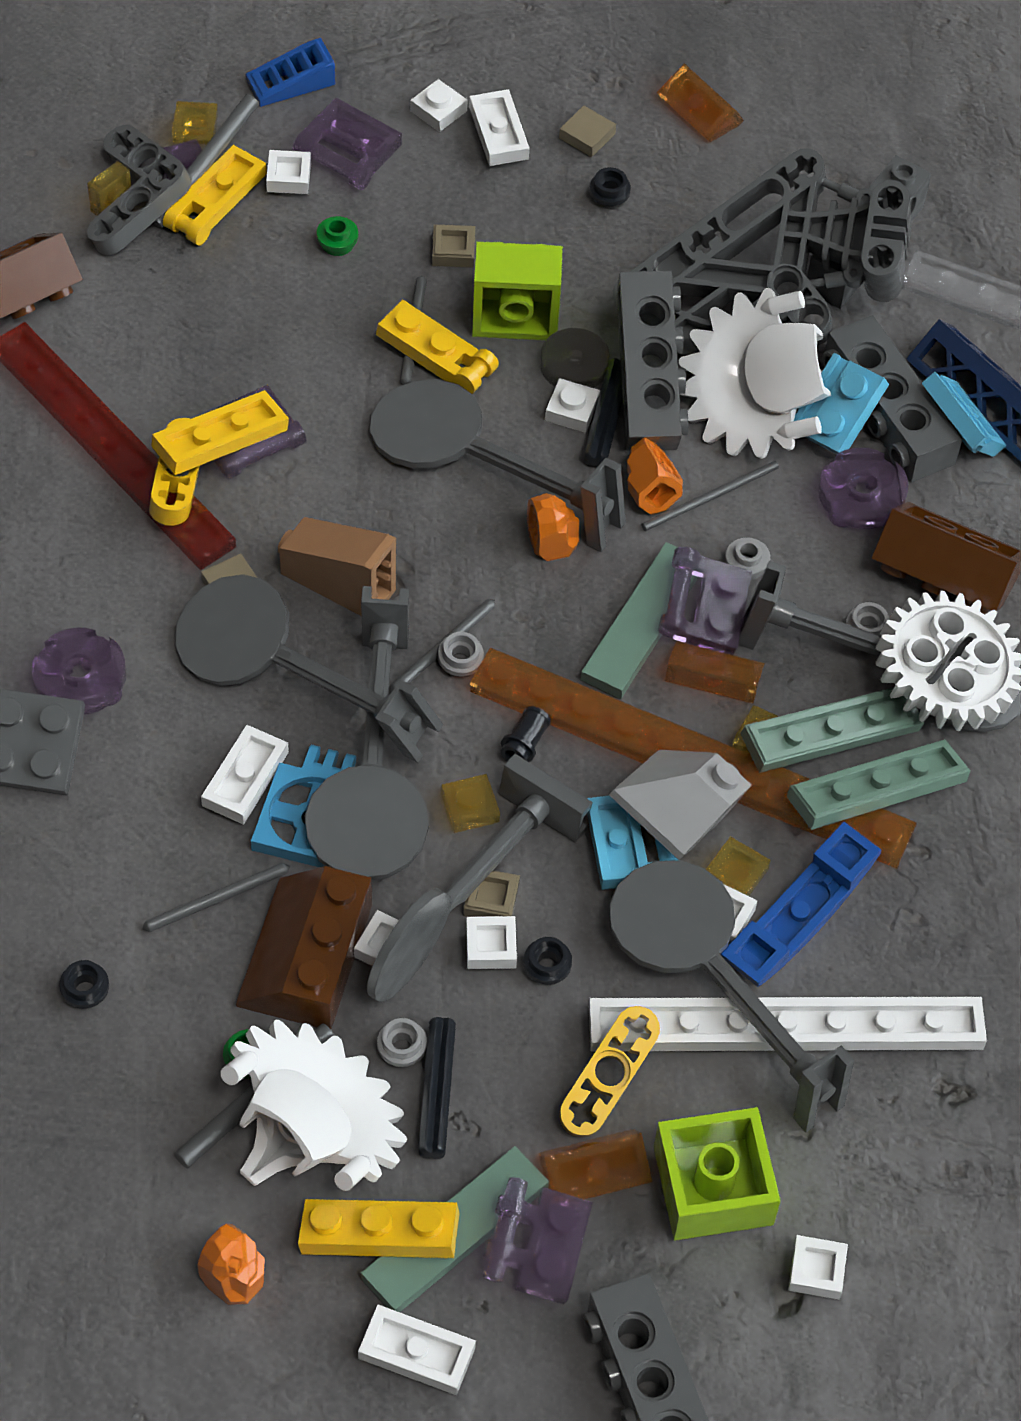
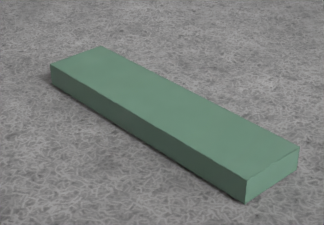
M666 542L583 668L581 680L622 699L704 571L706 560Z
M893 687L744 726L740 734L759 773L914 733L921 729L924 721H919L920 713L916 706L906 712L903 710L904 704L907 701L904 696L890 697L894 689Z
M944 739L791 785L787 798L810 829L813 830L965 783L971 770Z
M514 1146L447 1201L457 1202L460 1213L454 1258L381 1256L361 1272V1280L387 1308L401 1312L549 1188V1180Z

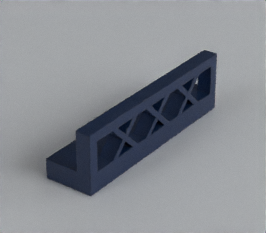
M938 319L906 359L927 378L934 372L939 376L947 374L948 378L955 381L957 372L972 371L976 374L977 393L967 395L972 401L977 400L979 411L1007 445L1005 448L1021 461V447L1017 445L1016 426H1021V419H1016V411L1021 414V385L957 328ZM937 341L946 348L947 367L931 368L922 360ZM956 358L959 359L964 365L956 366ZM985 383L994 391L986 392ZM1002 397L1007 402V420L991 422L987 418L986 399ZM1008 427V436L999 428Z

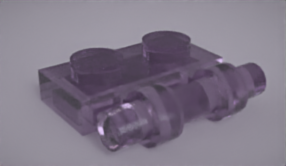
M510 1177L505 1194L500 1195L497 1200L495 1213L499 1217L493 1239L486 1241L483 1257L487 1261L483 1278L501 1283L503 1282L506 1267H512L520 1270L515 1290L564 1305L568 1301L593 1202L544 1187L540 1192L537 1206L524 1200L528 1182L520 1178ZM518 1222L531 1226L525 1250L513 1245Z

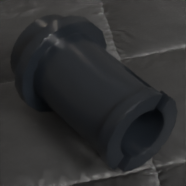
M528 706L523 711V715L512 733L503 737L501 740V755L506 761L514 754L528 762L534 759L536 755L535 747L547 727L551 724V718L544 710L539 707Z

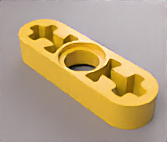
M190 418L175 419L166 428L187 421ZM159 457L151 491L149 511L153 519L161 524L178 525L185 522L189 517L200 466L188 470L189 474L185 476H174L167 472L166 469L169 467ZM169 492L177 493L174 505L166 504Z
M632 1006L620 1013L560 1107L559 1118L561 1125L569 1134L575 1137H588L595 1134L601 1128L654 1046L660 1034V1024L656 1015L648 1008ZM640 1017L647 1022L644 1030L650 1036L647 1040L641 1037L636 1039L628 1051L638 1055L636 1061L632 1062L623 1051L611 1048L608 1044L614 1039L620 1046L629 1032L628 1028L623 1025L626 1019L634 1023ZM611 1057L617 1059L622 1064L624 1076L617 1085L607 1086L597 1079L595 1067L603 1058ZM587 1081L596 1092L610 1096L611 1100L605 1105L599 1097L590 1112L596 1118L595 1122L591 1124L585 1121L578 1127L571 1122L574 1118V1113L569 1110V1107L572 1103L578 1106L584 1103L591 1092L581 1089L583 1082Z

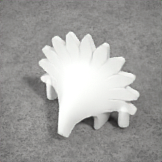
M765 288L755 307L746 295L741 292L737 293L734 297L732 316L717 307H712L709 315L713 331L693 329L690 332V338L700 352L686 355L679 359V365L695 375L686 381L685 394L680 395L697 399L688 410V421L696 423L708 420L703 433V440L706 443H714L726 435V450L731 456H737L745 445L750 442L756 457L763 459L767 456L773 438L783 448L790 451L795 446V439L821 433V423L818 416L794 421L797 408L831 396V392L824 387L821 376L823 370L819 367L817 356V341L823 339V333L815 324H782L779 316L780 313L805 307L804 296L801 291L776 296L772 289Z
M277 1019L269 1027L270 1035L256 1026H251L246 1033L249 1044L241 1041L234 1043L230 1051L235 1058L222 1068L221 1078L225 1083L235 1085L247 1074L251 1077L254 1095L241 1118L240 1126L245 1128L257 1118V1133L254 1147L240 1173L253 1186L258 1185L275 1173L293 1166L297 1167L292 1174L297 1176L319 1163L346 1164L335 1175L334 1180L338 1188L348 1191L363 1177L371 1182H376L382 1175L379 1165L393 1169L399 1163L400 1159L391 1147L401 1148L407 1141V1137L392 1123L398 1122L403 1117L404 1112L401 1108L381 1099L391 1087L387 1081L366 1077L369 1064L367 1057L355 1056L345 1058L343 1043L338 1036H332L321 1044L309 1024L303 1023L295 1036L282 1021Z

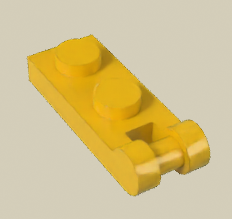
M232 145L190 187L188 192L166 211L163 218V226L175 233L181 231L186 234L187 240L198 246L202 245L209 237L211 229L267 174L266 162ZM192 212L199 214L195 219L188 217Z
M403 299L378 323L376 330L378 337L444 381L458 384L471 394L481 386V379L489 377L499 366L498 359L491 351L477 349Z

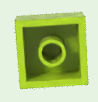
M476 242L472 337L557 341L563 246Z
M758 1107L658 1122L654 1152L674 1241L774 1225L781 1201Z

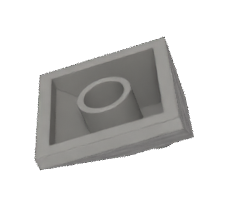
M658 750L613 789L609 796L680 860L724 819L752 785L732 764L726 762L718 753Z

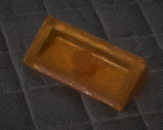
M685 63L657 91V94L710 143L735 129L744 121L729 103Z
M676 641L668 661L665 681L754 704L765 663Z
M635 1129L539 1153L544 1175L549 1180V1191L555 1207L652 1182L642 1133Z

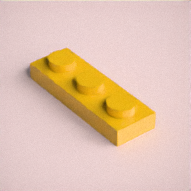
M264 390L152 434L151 447L173 474L177 475L287 431L289 417Z
M305 1199L298 1246L301 1255L454 1258L460 1213L457 1202Z

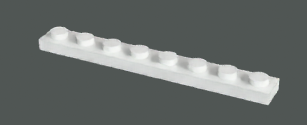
M982 997L759 998L804 1051L835 1050L841 1045L845 1050H984L987 1042ZM590 998L589 1000L590 1051L598 1049L620 1013L632 1006L648 1008L658 1018L660 1034L650 1051H775L729 998ZM640 1017L634 1023L626 1019L623 1025L628 1028V1035L620 1046L614 1039L609 1042L608 1046L621 1051H629L639 1037L647 1040L650 1036L644 1030L647 1022Z

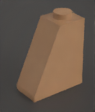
M304 517L294 530H288L279 542L278 553L280 554L282 575L362 616L361 598L363 586H372V599L389 600L396 591V538L389 534Z

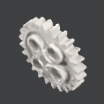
M941 591L934 602L931 596L925 592L918 603L912 598H908L902 609L896 607L880 632L882 636L875 649L880 651L881 654L876 661V666L886 668L880 680L882 683H895L890 697L904 696L907 699L903 707L905 712L915 706L921 709L919 714V721L921 722L925 721L931 714L936 716L937 728L940 729L947 719L952 720L956 731H960L967 720L974 729H978L984 719L989 723H993L1000 712L1005 714L1021 690L1019 685L1021 682V669L1019 668L1021 665V654L1013 652L1020 640L1019 638H1006L1005 634L1010 624L996 625L993 620L996 617L997 611L992 610L984 615L980 612V600L975 601L969 607L965 605L963 594L959 593L954 602H949L945 591ZM967 637L974 639L965 647L961 656L956 657L950 663L942 676L934 684L927 683L936 673L939 666L950 659L958 646Z

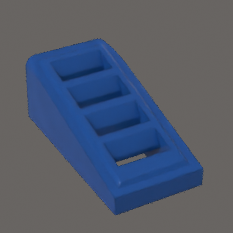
M321 38L296 47L245 75L248 85L259 102L260 107L335 85V64ZM286 75L288 79L283 81L281 77ZM271 80L273 87L268 89L265 81Z

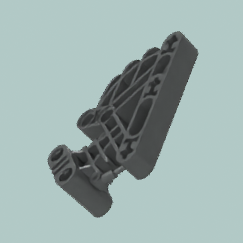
M809 148L799 149L629 272L672 271L673 286H680L681 295L704 298L686 312L683 310L674 312L675 327L683 328V352L679 354L686 356L700 352L690 338V332L693 329L713 331L711 320L707 319L710 317L709 311L712 307L721 309L729 302H734L735 295L740 292L746 295L755 307L765 288L772 289L776 296H780L781 294L777 293L776 290L784 282H793L798 285L796 291L802 292L805 307L780 313L779 316L782 324L802 323V320L810 314L820 315L824 319L820 326H818L823 333V339L817 341V345H820L827 341L828 334L833 330L830 308L816 290V287L826 286V289L847 285L850 288H858L864 281L865 290L873 300L889 302L900 294L906 269L905 260H907L908 256L907 247L910 244L912 231L910 193L905 185L895 180H885L879 183L873 191L867 188L859 190L844 182L840 185L826 178L824 160L817 151ZM805 170L808 174L814 172V175L808 178L805 174L799 176V172ZM825 187L837 192L838 197L851 202L850 208L838 209L837 200H831L828 211L816 212L819 195L824 191ZM773 193L782 196L778 203L739 230L727 228V225L763 197ZM780 224L773 266L731 261L733 257ZM715 232H720L723 242L720 241L719 235L715 236ZM702 245L706 249L710 248V251L704 254L700 249L696 250V247ZM809 253L822 257L823 269L829 271L830 262L833 261L841 264L842 271L824 274L823 278L809 280L806 277ZM618 281L615 283V286H614V288H613V299H614V302H615V304H616V307H617L616 287H617ZM645 314L640 317L642 322L649 326H656L661 323L659 318L652 314Z

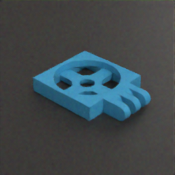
M311 744L302 768L279 762L251 839L252 851L315 867L325 866L319 862L308 843L306 824L303 823L302 816L307 811L312 794L328 777L348 767H355L357 756L347 753L342 767L337 768L339 752L328 749L323 764L317 763L320 758L321 747ZM293 785L311 788L307 802L301 803L299 806L279 800L282 792ZM272 820L293 825L296 833L291 845L283 841L275 833L271 826Z

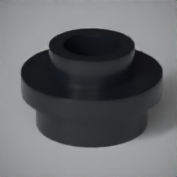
M607 167L599 170L592 178L589 191L591 197L597 203L604 206H617L627 201L630 196L631 185L623 171Z
M542 937L528 946L524 954L523 965L527 975L535 982L544 985L557 984L569 975L572 968V955L568 947L559 939ZM543 959H551L556 965L544 967L539 962Z
M76 961L69 965L62 973L59 981L60 993L64 1001L75 1008L86 1009L94 1007L101 1003L108 994V975L100 965L92 961ZM84 982L93 984V987L86 991H78L76 989L79 984Z

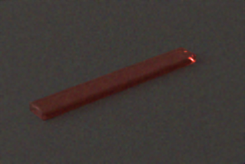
M26 322L0 336V362L200 570L236 548V538L195 496H193L189 517L185 522L171 526L154 520L149 508L159 459ZM168 468L166 469L167 472L174 475ZM169 492L166 504L174 505L177 493Z

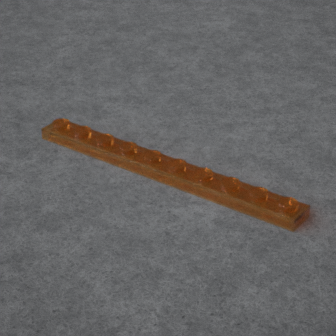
M493 648L488 650L470 682V692L520 713H523L528 706L539 707L550 716L551 726L640 763L647 761L658 750L718 753L726 762L732 764L752 785L737 803L826 840L843 822H846L881 849V854L877 861L896 869L899 867L917 825L912 820L881 808L811 830L787 798L791 785L811 779L783 767L759 773L751 755Z

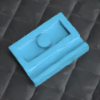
M833 353L821 373L824 387L831 392V396L800 407L795 414L794 421L818 416L821 423V433L807 436L806 438L844 458L888 388L889 383L884 377Z
M934 372L922 382L925 389L959 431L963 438L962 442L973 453L979 451L994 457L1007 446L957 381L943 375L939 376Z

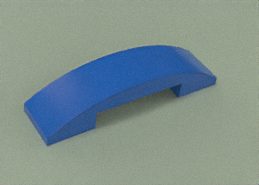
M843 822L814 853L813 862L756 923L752 920L721 953V956L729 965L757 987L761 986L784 967L825 925L881 854V849L846 822Z

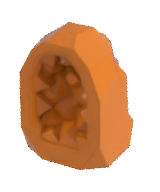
M644 437L631 447L627 460V472L629 474L627 479L628 491L638 507L649 514L666 511L682 496V477L665 452L655 442Z
M548 493L528 500L527 524L535 554L545 561L569 557L579 543V518L575 516L574 511L568 508L563 500Z
M233 1224L221 1226L207 1240L197 1264L199 1276L206 1287L227 1305L248 1304L263 1287L265 1258L257 1251L256 1243Z

